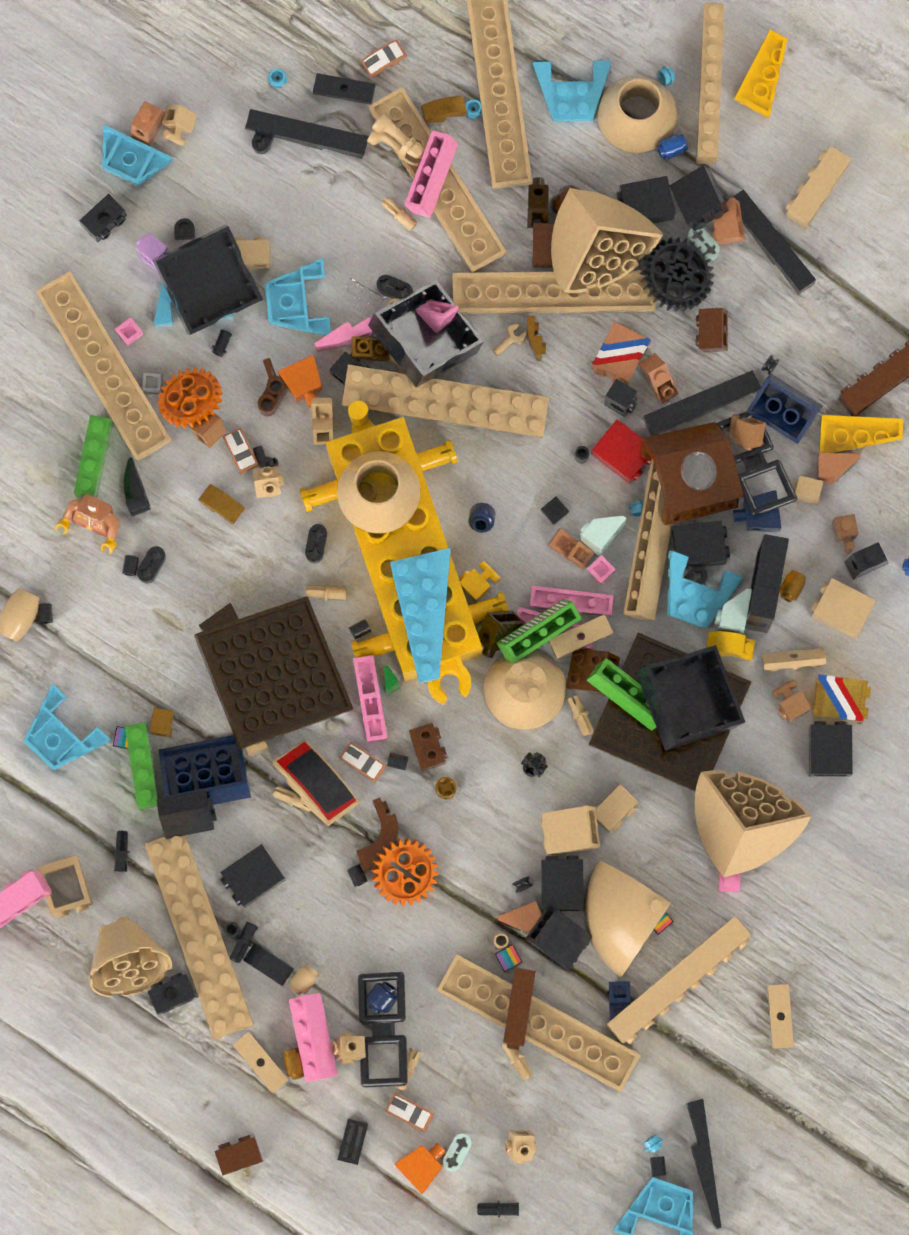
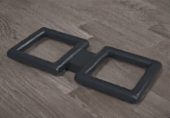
M747 412L738 414L740 419L747 417L757 419ZM732 417L716 424L721 430L727 428L731 424ZM766 428L763 437L764 445L734 456L735 464L743 461L747 470L738 474L744 499L751 515L754 517L797 501V495L781 461L774 460L767 463L763 453L774 448ZM776 469L788 496L757 507L745 480Z
M403 972L360 974L358 976L359 1022L361 1024H372V1036L365 1037L366 1057L360 1059L361 1086L364 1088L405 1086L408 1083L407 1039L405 1035H395V1023L406 1020L405 975ZM396 980L397 1014L367 1016L366 982ZM398 1044L399 1078L369 1079L368 1045Z

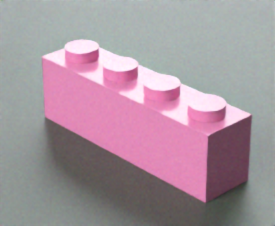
M436 131L431 132L405 202V206L413 214L430 218L432 216L458 143L449 134Z
M28 870L21 874V879L17 882L13 881L4 886L5 890L0 893V928L52 893L40 871Z
M321 993L289 999L305 1081L312 1082L338 1076Z

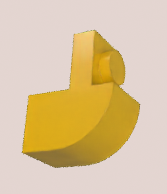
M714 631L708 633L706 648L716 645L720 656H733L746 661H752L755 640L746 638V635Z

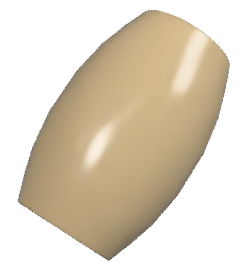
M18 588L7 600L1 611L0 634L18 642L31 627L38 611L40 598Z

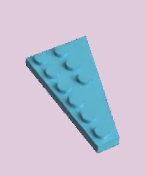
M451 548L390 562L419 684L440 678Z

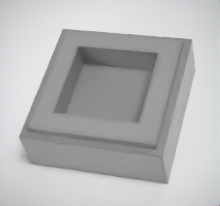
M142 372L141 390L143 393H162L160 387L163 384V373Z

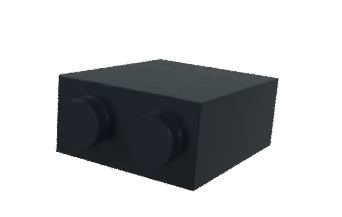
M704 165L669 185L686 224L694 231L704 228L707 223L721 218L724 213L729 211L712 172Z
M667 176L622 184L619 187V192H616L618 201L632 207L648 218L653 224L675 219V209Z
M722 520L672 527L674 551L689 557L685 569L696 566L726 564L727 558H730L729 546H725L724 538H727V528L722 526Z
M814 721V724L809 726V776L851 777L853 775L852 725H847L846 721H836L834 725H826V721Z
M206 790L156 799L158 815L165 839L215 830L213 821H217L216 811L213 806L212 797L208 798Z
M262 844L220 872L223 876L220 878L226 889L229 887L234 892L232 898L238 906L242 904L244 908L286 881Z
M545 856V860H541L542 912L545 911L548 905L559 911H584L583 859H579V856H566L565 860H558V856Z
M548 905L525 940L559 966L570 970L576 964L582 951L589 945L592 935L561 911Z

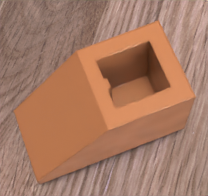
M656 353L639 362L638 365L645 380L661 404L679 394L665 362Z

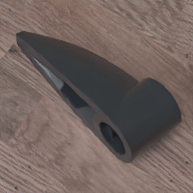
M131 457L128 459L125 468L124 492L126 505L131 516L134 517L151 510V506L135 462Z

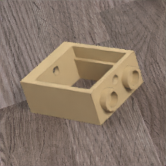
M77 855L37 867V870L42 873L47 884V875L73 867L76 869L84 896L83 900L55 908L52 895L46 896L50 914L53 917L57 916V919L69 916V912L77 910V912L86 911L89 909V905L93 904L80 858Z

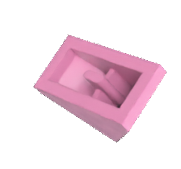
M429 300L417 308L416 311L432 330L438 333L451 323L458 311V306Z

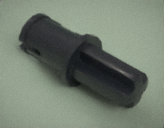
M124 830L117 831L116 850H113V853H115L114 871L128 872L127 860L130 851H128V831Z
M250 922L245 923L240 937L236 938L237 943L230 955V960L235 963H241L248 947H251L250 942L258 929L256 925Z
M498 1201V1203H478L477 1214L498 1215V1218H500V1215L519 1216V1202L500 1203Z

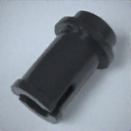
M223 329L220 330L215 345L211 347L213 354L223 357L227 353L226 348L232 333Z

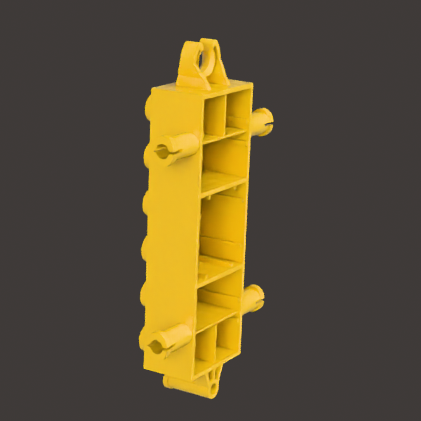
M358 400L352 402L348 407L352 434L325 442L337 480L306 489L304 487L299 490L307 512L312 511L313 507L337 500L339 479L347 465L355 458L375 451L395 454L410 464L415 471L420 484V501L412 518L405 525L387 533H370L352 524L388 631L360 642L356 640L351 641L355 658L371 655L376 657L394 651L403 679L407 681L417 678V673L390 562L448 548L422 471L450 462L455 464L458 463L451 440L444 441L445 444L416 453L404 417L375 426L368 419L366 403ZM377 472L368 475L362 480L358 492L369 502L382 503L394 496L398 484L390 475ZM451 554L440 678L428 681V688L432 698L442 705L447 702L446 693L440 687V681L445 675L451 674L458 678V689L461 696L467 697L470 693L471 677L462 662L482 656V645L474 624L484 621L487 612L509 611L503 592L496 593V597L468 606Z

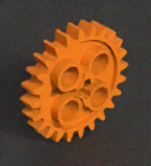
M194 367L192 372L186 368L185 373L179 370V376L176 377L172 374L173 380H165L167 386L160 387L163 393L158 394L160 398L157 401L160 406L158 409L163 418L170 425L174 423L177 428L182 425L186 429L188 424L194 428L196 422L201 426L203 419L207 422L209 421L208 415L215 416L214 409H220L217 403L222 402L220 397L223 395L222 387L216 376H213L210 371L206 373L204 368L198 371Z
M398 838L397 845L390 841L389 849L383 846L384 853L377 852L380 860H373L377 868H372L371 871L377 873V875L371 878L373 881H378L374 887L380 889L379 894L381 896L385 895V900L389 901L392 899L394 905L398 901L402 906H405L406 901L413 905V899L420 903L421 895L427 898L426 891H433L430 886L431 883L437 884L433 876H437L439 873L433 869L439 865L432 863L436 857L430 855L432 850L429 848L425 849V844L421 843L418 846L416 839L411 843L410 839L406 838L403 843ZM406 853V860L399 862V856ZM392 861L419 878L420 882L414 881L390 865ZM422 864L423 870L420 873H416V867ZM394 870L395 876L393 879L388 880L387 874ZM411 882V888L404 891V884Z

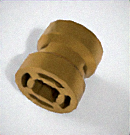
M449 777L440 778L436 783L437 795L444 800L453 798L456 794L455 781Z

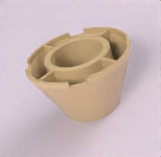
M630 76L616 81L604 92L599 102L597 118L603 136L611 145L627 153L642 154V152L656 150L657 146H660L659 141L672 136L677 123V106L672 94L660 82L649 77ZM640 96L650 100L657 111L649 118L638 120L627 116L620 105L630 97Z
M383 451L369 452L355 458L344 469L337 488L338 502L344 516L354 526L370 533H387L402 527L412 518L420 501V484L413 468L401 457ZM372 473H386L395 479L398 488L392 498L382 503H373L360 495L358 489L362 480Z

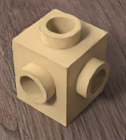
M267 466L262 469L253 470L257 498L273 497L281 494L280 486H284L283 475L278 474L277 466Z
M341 1033V1036L334 1039L332 1043V1053L335 1055V1060H342V1064L355 1063V1060L365 1058V1037L353 1036V1033Z
M509 1130L508 1141L505 1142V1153L515 1163L523 1164L526 1161H533V1154H536L537 1150L535 1136L529 1130Z

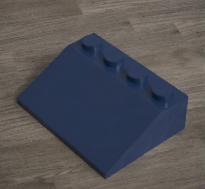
M234 735L158 749L165 798L206 790L208 798L212 797L213 805L251 798L243 749L239 750Z

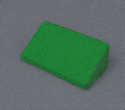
M386 665L384 667L388 697L398 690L400 685L399 680Z

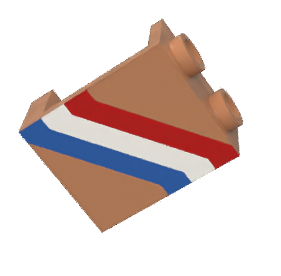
M614 322L592 363L594 373L601 377L607 376L611 378L613 383L615 379H618L624 384L629 385L630 379L644 352L647 351L651 340Z

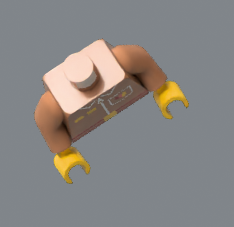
M85 494L82 499L77 498L69 502L63 514L64 518L59 520L55 529L57 530L59 526H63L65 528L63 534H66L72 520L77 525L108 537L101 545V550L104 551L108 546L110 554L117 547L114 539L117 537L119 519L114 514L112 506L88 494Z

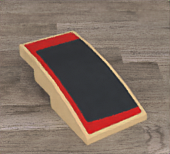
M305 739L273 761V766L287 778V784L301 796V802L327 826L360 804L357 797L338 773Z

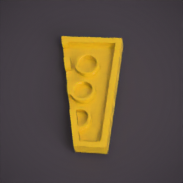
M771 29L768 31L733 99L766 118H769L771 114L772 102L774 101L775 89L780 75V67L788 40Z
M821 415L819 453H837L902 440L903 419Z

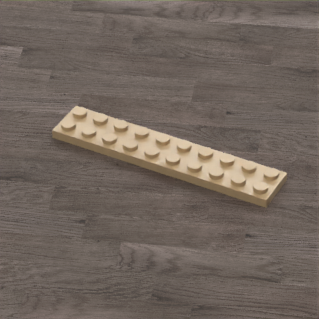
M466 0L492 189L532 184V175L507 0Z
M403 87L368 106V110L375 121L382 114H386L405 136L410 139L414 137L415 141L419 142L425 151L431 131ZM400 159L414 181L419 165L413 166ZM451 164L433 213L471 273H475L506 255L507 251Z
M632 270L621 279L602 288L595 286L588 288L587 292L564 293L556 280L554 272L452 273L453 302L458 306V311L461 314L655 311V303H653L655 297L653 295L647 297L650 292L649 289L643 290L647 284L641 283L642 278L645 277L640 275L642 270Z
M71 271L36 290V294L136 461H140L171 443L170 436Z
M348 365L342 406L349 407L352 402L359 400L366 403L368 410L543 438L549 397L434 378L416 388L406 374Z
M186 835L174 836L170 839H165L164 836L145 843L214 1040L254 1026Z
M456 954L436 991L505 1029L512 984ZM532 996L525 1040L621 1092L641 1055Z

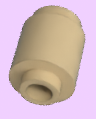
M306 963L304 967H300L289 981L292 984L290 989L298 995L301 993L305 995L318 980L317 976L319 973Z

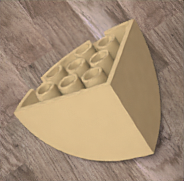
M569 188L558 211L552 234L551 255L556 280L564 293L587 292L588 288L595 286L602 288L634 270L639 265L638 261L645 254L649 255L652 252V249L656 247L663 234L644 215L614 198L596 192Z
M724 770L701 772L697 782L695 816L699 835L708 856L723 877L752 870L775 858L798 838L807 826L811 815L796 799L793 798L791 800L782 794V789L752 775L737 772L736 775L726 774Z
M599 861L590 876L585 893V924L587 932L592 935L591 943L602 961L615 974L622 977L671 903L624 872Z

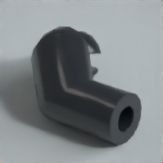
M262 446L253 448L259 467L278 466L279 462L275 457L265 456Z

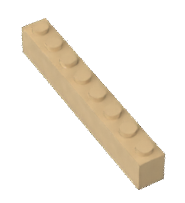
M704 3L696 164L716 165L718 158L724 4Z
M652 458L623 615L640 621H655L672 524L665 525L662 522L664 496Z
M734 916L607 1023V1027L622 1044L626 1041L630 1044L638 1037L636 1032L641 1028L647 1030L654 1024L652 1019L659 1014L662 1017L670 1010L668 1005L673 1001L679 1003L686 997L684 992L687 989L691 988L694 990L702 983L700 978L705 974L709 977L718 970L716 965L719 962L723 961L726 963L734 956L732 951L737 947L741 950L750 943L748 938L751 934Z

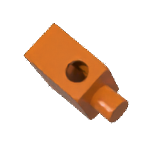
M314 356L307 357L278 371L279 377L283 379L285 386L297 402L305 399L308 407L311 408V398H318L316 393L323 390Z
M438 1143L429 1151L421 1145L394 1165L423 1194L442 1169V1165L437 1160L446 1151Z

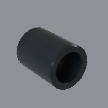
M579 446L575 451V460L583 464L589 459V449L585 446ZM579 452H584L587 456L581 458L577 454Z
M125 555L122 574L136 576L139 557Z
M39 604V624L53 623L52 604Z
M366 619L349 627L355 640L372 632Z
M390 752L387 766L405 771L408 756Z
M360 864L347 870L354 887L368 882Z
M235 922L226 924L224 930L229 937L235 938L240 934V927ZM232 925L237 927L235 934L228 933V928Z
M665 1157L650 1158L652 1177L667 1175Z

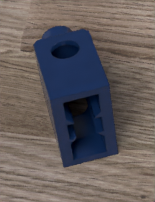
M773 490L753 496L756 506L759 507L778 500L777 491ZM744 499V509L733 510V521H745L747 531L780 532L782 528L779 508L754 517L751 515Z

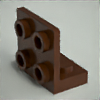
M579 649L572 652L566 688L597 692L607 697L590 684L587 679L595 666L606 658L619 667L620 657L608 651Z

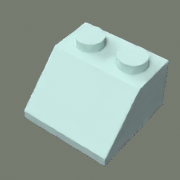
M626 517L597 518L591 523L587 522L581 529L580 542L600 557L624 528Z
M746 589L725 603L722 610H718L715 619V625L718 626L717 631L743 634L752 589Z

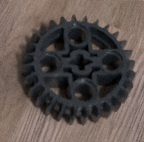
M671 237L667 242L663 239L652 249L649 255L644 256V262L641 264V267L644 269L640 272V275L645 276L642 278L641 283L647 284L643 290L649 289L650 292L647 297L653 295L655 297L653 303L660 301V308L666 304L667 311L672 306L675 312L680 308L683 312L687 308L693 309L695 305L698 306L707 298V294L711 292L709 287L714 283L711 279L715 275L709 273L714 267L708 266L711 259L706 260L704 258L707 252L701 254L700 250L702 247L695 248V241L690 245L687 244V238L682 243L680 237H677L675 241ZM667 251H672L670 260L659 257ZM678 252H681L685 259H681L678 256ZM692 259L695 261L698 268L690 266ZM655 265L659 266L662 272L656 271ZM693 277L698 278L700 284L695 283ZM656 281L664 283L663 290L659 288ZM685 289L695 292L692 296L683 298ZM669 290L675 291L676 297H673Z

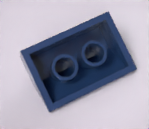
M770 374L746 412L799 444L823 406L775 375Z

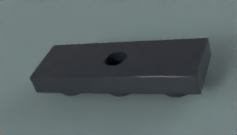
M317 73L313 94L371 105L376 84ZM342 88L348 89L345 92L341 91Z

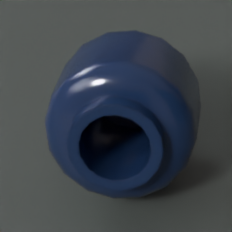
M483 502L473 505L468 519L471 529L479 533L490 531L495 522L496 513L494 508L488 503Z
M386 981L376 983L367 996V1000L370 1003L369 1008L378 1014L380 1012H389L397 1001V989Z

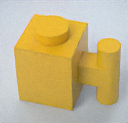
M485 561L479 564V567L484 571L483 573L479 574L475 569L472 571L467 570L459 578L462 589L475 603L491 590V585L487 580L491 579L496 584L501 579Z

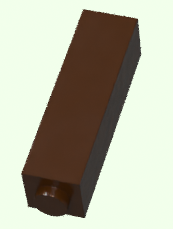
M515 967L503 1044L507 1045V1049L519 1050V1047H524L536 973L534 970Z

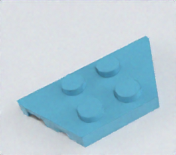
M103 125V170L136 186H140L172 163L173 157Z

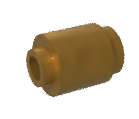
M791 570L780 587V597L788 602H792V600L797 601L806 584V577L797 571Z
M299 1048L284 1051L282 1060L287 1077H292L293 1080L305 1077Z

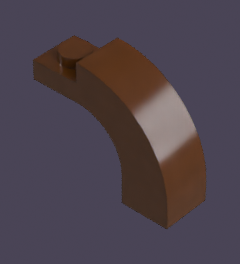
M380 797L372 800L381 822L380 835L373 844L356 851L364 872L376 868L377 865L373 860H380L377 852L383 854L384 850L382 847L384 846L389 849V842L391 841L396 845L399 829L396 814L387 816L390 810L387 802H382Z

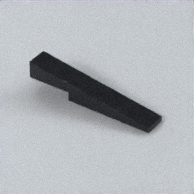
M253 109L249 110L245 129L318 150H331L362 159L365 154L369 138L366 135Z
M744 189L733 197L740 203L744 226L772 264H776L796 293L800 295L813 286L816 282L815 277Z
M752 370L643 416V421L650 435L655 436L760 390L761 386Z
M700 1099L686 1103L698 1145L690 1148L714 1228L719 1229L721 1228L704 1100Z

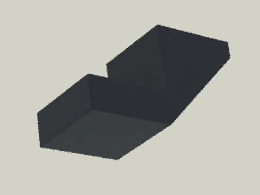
M255 943L243 959L244 962L281 986L285 984L294 968Z

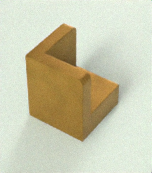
M153 708L149 731L151 735L172 738L174 716L172 710Z

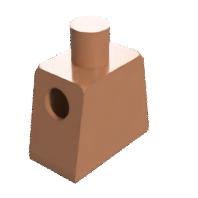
M145 101L131 123V138L150 146L162 126L165 112Z

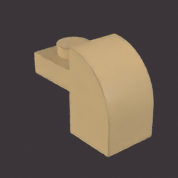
M332 397L311 398L313 445L326 444L325 442L334 440Z

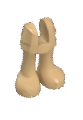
M382 114L372 127L374 131L369 136L367 142L373 146L384 142L395 150L400 159H403L410 165L418 166L424 154L422 145L416 142L414 137L410 139L405 136L392 122L390 117Z

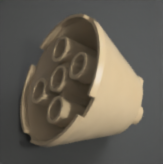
M538 650L532 651L516 663L506 660L501 655L490 666L484 681V697L491 713L502 724L517 730H532L550 722L560 712L566 696V682L559 665L550 656Z
M120 917L116 922L99 928V936L89 976L90 986L95 993L106 997H112V994L122 993L123 997L150 989L151 985L161 982L167 977V970L172 968L170 955L137 922L129 920V917Z

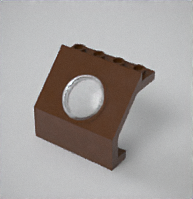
M716 422L642 438L640 455L643 459H653L664 496L662 522L665 525L738 508L739 498L744 497L730 441Z

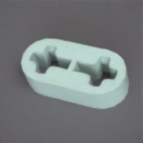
M692 228L689 230L688 241L690 244L695 241V248L701 246V254L707 252L705 244L710 249L715 248L714 255L709 253L704 257L706 260H715L720 252L717 242L704 228L696 231ZM694 232L696 234L701 233L700 238L703 242H701L698 238H696L695 240L693 239Z
M466 1134L455 1136L443 1159V1166L446 1170L453 1172L461 1167L471 1148L469 1136ZM465 1137L468 1146L467 1148L462 1147L459 1153L456 1151L459 1145L456 1143V1140H461ZM454 1153L458 1154L456 1158L457 1167L452 1166V1168H449V1163L446 1161L447 1158H452Z

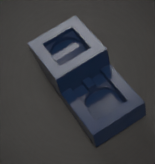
M630 981L609 982V1020L611 1021L630 1005Z

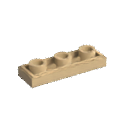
M604 614L549 640V643L556 658L559 659L612 635L613 631ZM582 634L585 638L579 640L577 635Z
M823 648L761 654L764 670L772 672L785 668L795 670L806 666L816 668L826 664Z
M789 984L768 985L772 1049L793 1048ZM778 1013H782L784 1015L783 1020L777 1019Z
M249 1031L233 1044L235 1049L272 1093H275L289 1081ZM259 1059H264L265 1061L262 1067H259L257 1064Z

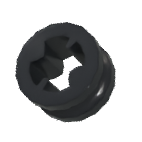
M770 355L761 370L768 371V375L772 374L780 360H775L773 355Z
M529 876L512 883L516 887V893L533 886L532 883H529Z

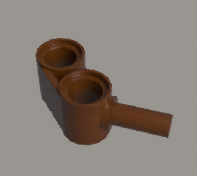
M267 358L263 360L269 379L267 380L265 391L258 399V408L263 416L269 417L274 415L285 395L286 387L283 379L276 376L271 359ZM274 384H280L282 386L281 389L276 392L272 391L271 387ZM265 402H271L273 404L272 407L267 410L263 409L262 405Z

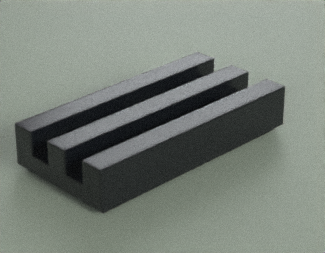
M352 1119L347 1120L337 1160L358 1165L368 1128L367 1123ZM351 1124H354L355 1127L347 1158H345L343 1154ZM359 1126H362L363 1129L355 1160L351 1159V1156L353 1153Z

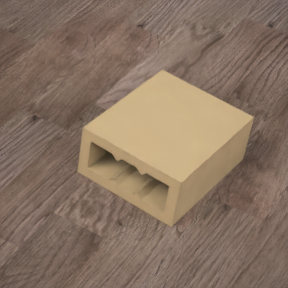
M831 578L829 583L824 582L820 593L823 595L820 601L815 600L811 611L814 612L812 618L856 639L876 600Z
M581 806L542 813L541 826L544 830L545 839L543 845L546 854L560 855L600 848L596 807Z

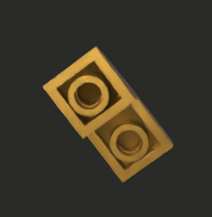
M462 96L441 98L421 105L425 123L445 122L446 117L465 116L467 113Z
M527 316V334L530 347L535 358L541 361L542 354L546 355V342H542V336H534V334L538 335L539 322H535V316Z
M361 336L351 337L352 357L385 362L390 360V353L379 339Z
M212 484L207 486L198 499L199 502L212 512L218 513L231 525L236 522L245 509L244 506Z

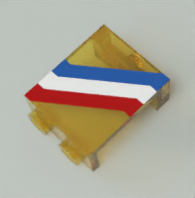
M819 674L816 679L812 718L828 717L857 721V724H862L864 719L868 717L869 708L865 707L866 699L870 698L871 693L868 681Z

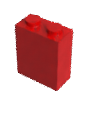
M616 419L591 452L592 456L628 484L633 480L636 482L643 474L641 469L645 464L648 466L651 464V458L643 459L640 455L642 438L618 419Z

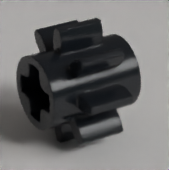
M528 752L521 762L523 772L531 778L535 775L541 777L548 767L545 764L546 758L538 752L533 755Z

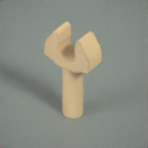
M514 324L507 328L508 337L492 350L496 356L501 354L512 343L521 345L525 341L526 331L520 336L514 335V332L519 329L520 324Z

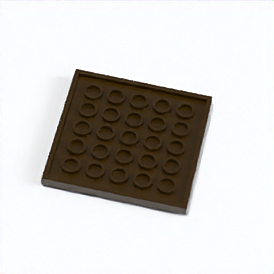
M308 596L194 635L239 750L339 716L354 709Z
M638 632L622 667V671L639 683L636 672L645 666L668 659L681 658L688 654ZM726 671L729 685L741 707L752 681ZM609 698L589 742V746L696 792L701 772L714 770L731 730L665 751L657 727L650 730Z

